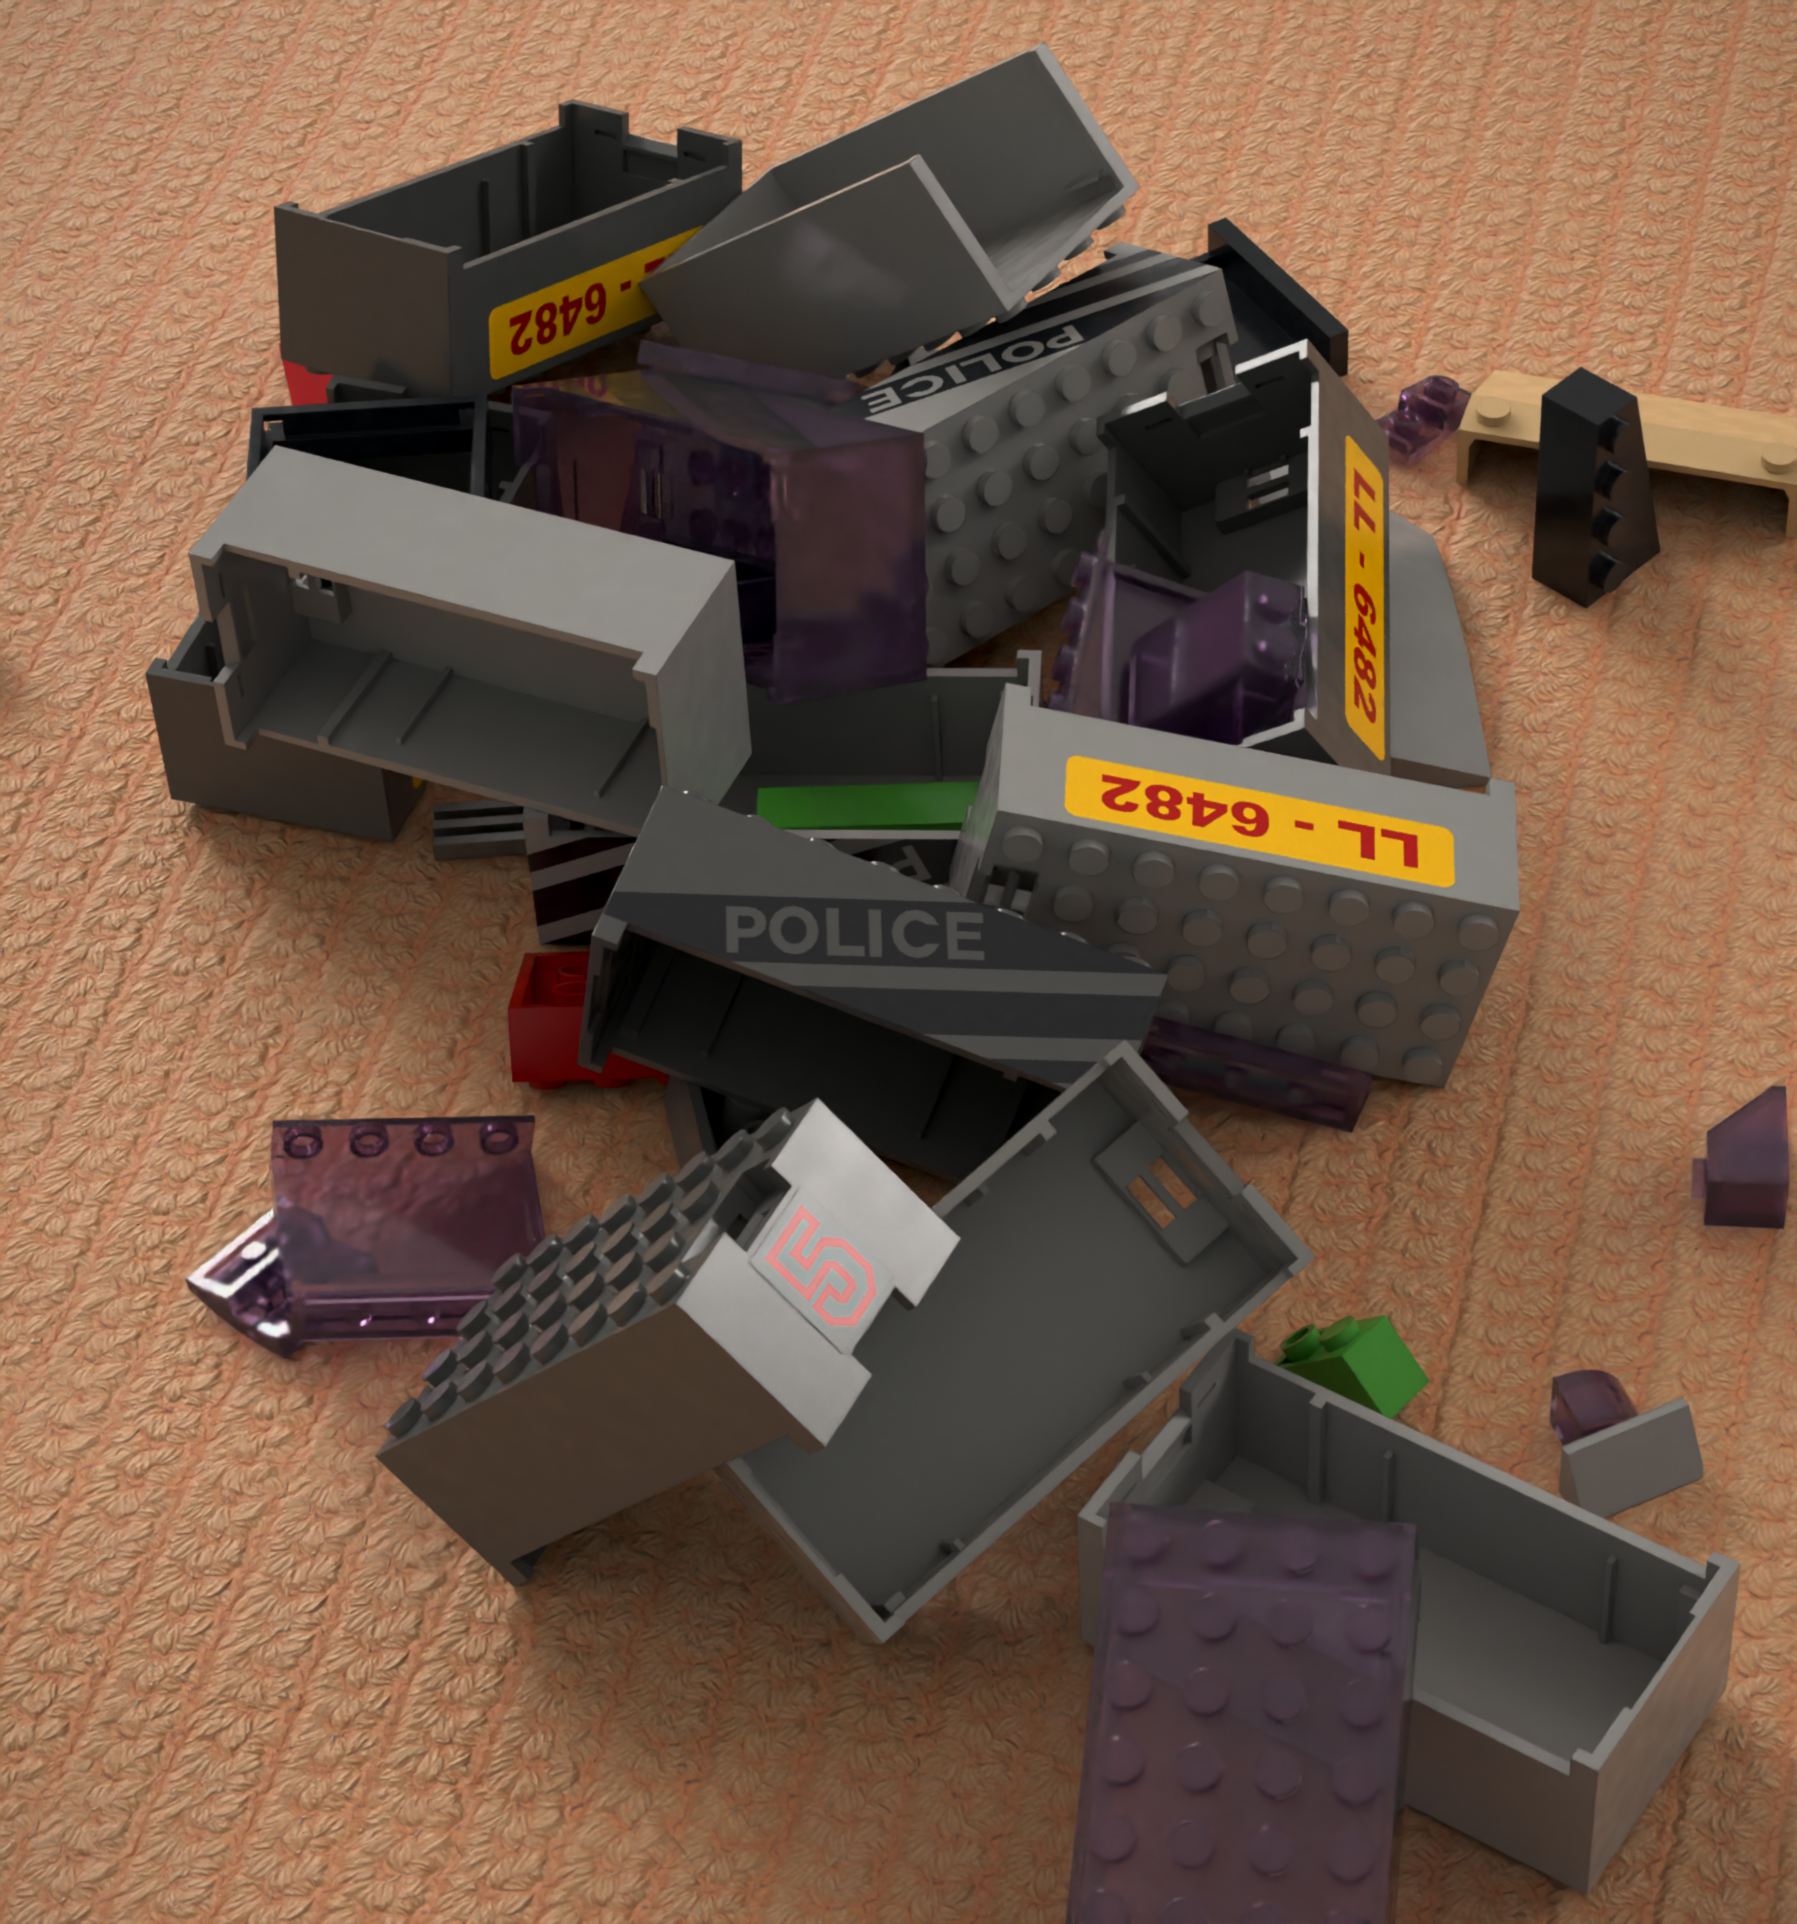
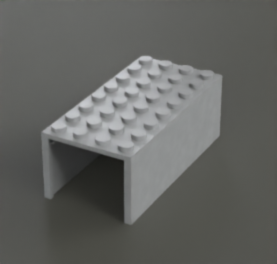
M1044 41L771 166L639 281L638 284L705 381L749 391L767 405L780 406L785 399H787L790 405H793L809 396L818 386L821 387L823 392L829 391L845 381L851 373H854L857 379L862 378L876 370L887 359L891 365L902 362L922 345L928 352L945 343L955 332H959L963 338L981 329L991 318L995 317L998 323L1011 319L1028 305L1024 298L1030 291L1035 292L1045 287L1061 274L1057 265L1062 260L1067 261L1076 257L1093 244L1094 240L1090 234L1095 229L1101 230L1124 215L1126 209L1122 204L1140 187ZM742 392L714 393L717 398H724L719 400L720 402L739 400L756 403L753 400L733 399L745 397ZM726 394H735L736 396H734V397H724L723 395H726ZM722 405L723 407H734V405ZM724 408L725 410H733V408Z

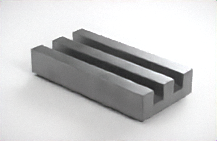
M497 799L433 804L434 837L432 846L435 861L527 854L522 820L524 807Z

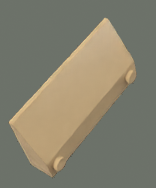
M1495 370L1471 394L1459 426L1456 483L1468 484L1484 440L1539 449L1542 395L1562 380ZM1627 391L1636 396L1638 400L1647 466L1649 468L1783 489L1789 498L1785 538L1797 539V418Z

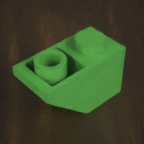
M1385 1315L1358 1321L1353 1316H1347L1329 1327L1317 1329L1314 1324L1306 1325L1292 1333L1282 1342L1280 1348L1284 1353L1273 1363L1390 1419L1430 1382Z

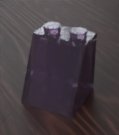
M1245 570L1137 638L1130 648L1128 725L1235 746L1243 744V738L1273 729L1305 681V587Z

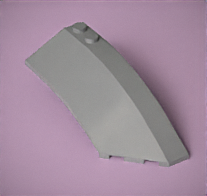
M1288 465L1270 471L1271 479L1268 481L1288 474ZM1288 488L1252 501L1250 500L1251 508L1288 495ZM1389 510L1391 776L1449 788L1486 786L1489 778H1492L1463 632L1444 563L1433 535Z

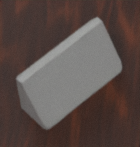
M1684 1398L1674 1400L1564 1445L1561 1453L1559 1493L1564 1500L1606 1519L1700 1480L1703 1477V1463L1688 1403Z

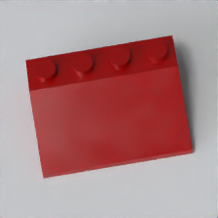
M590 951L524 954L507 1009L512 1083L528 1082L531 1088L549 1090L563 1087L567 1084V1081L592 1080L595 1086L613 1088L627 1085L631 1079L656 1078L657 1083L667 1085L669 1074L613 1053L610 1054L602 1074L577 1065Z

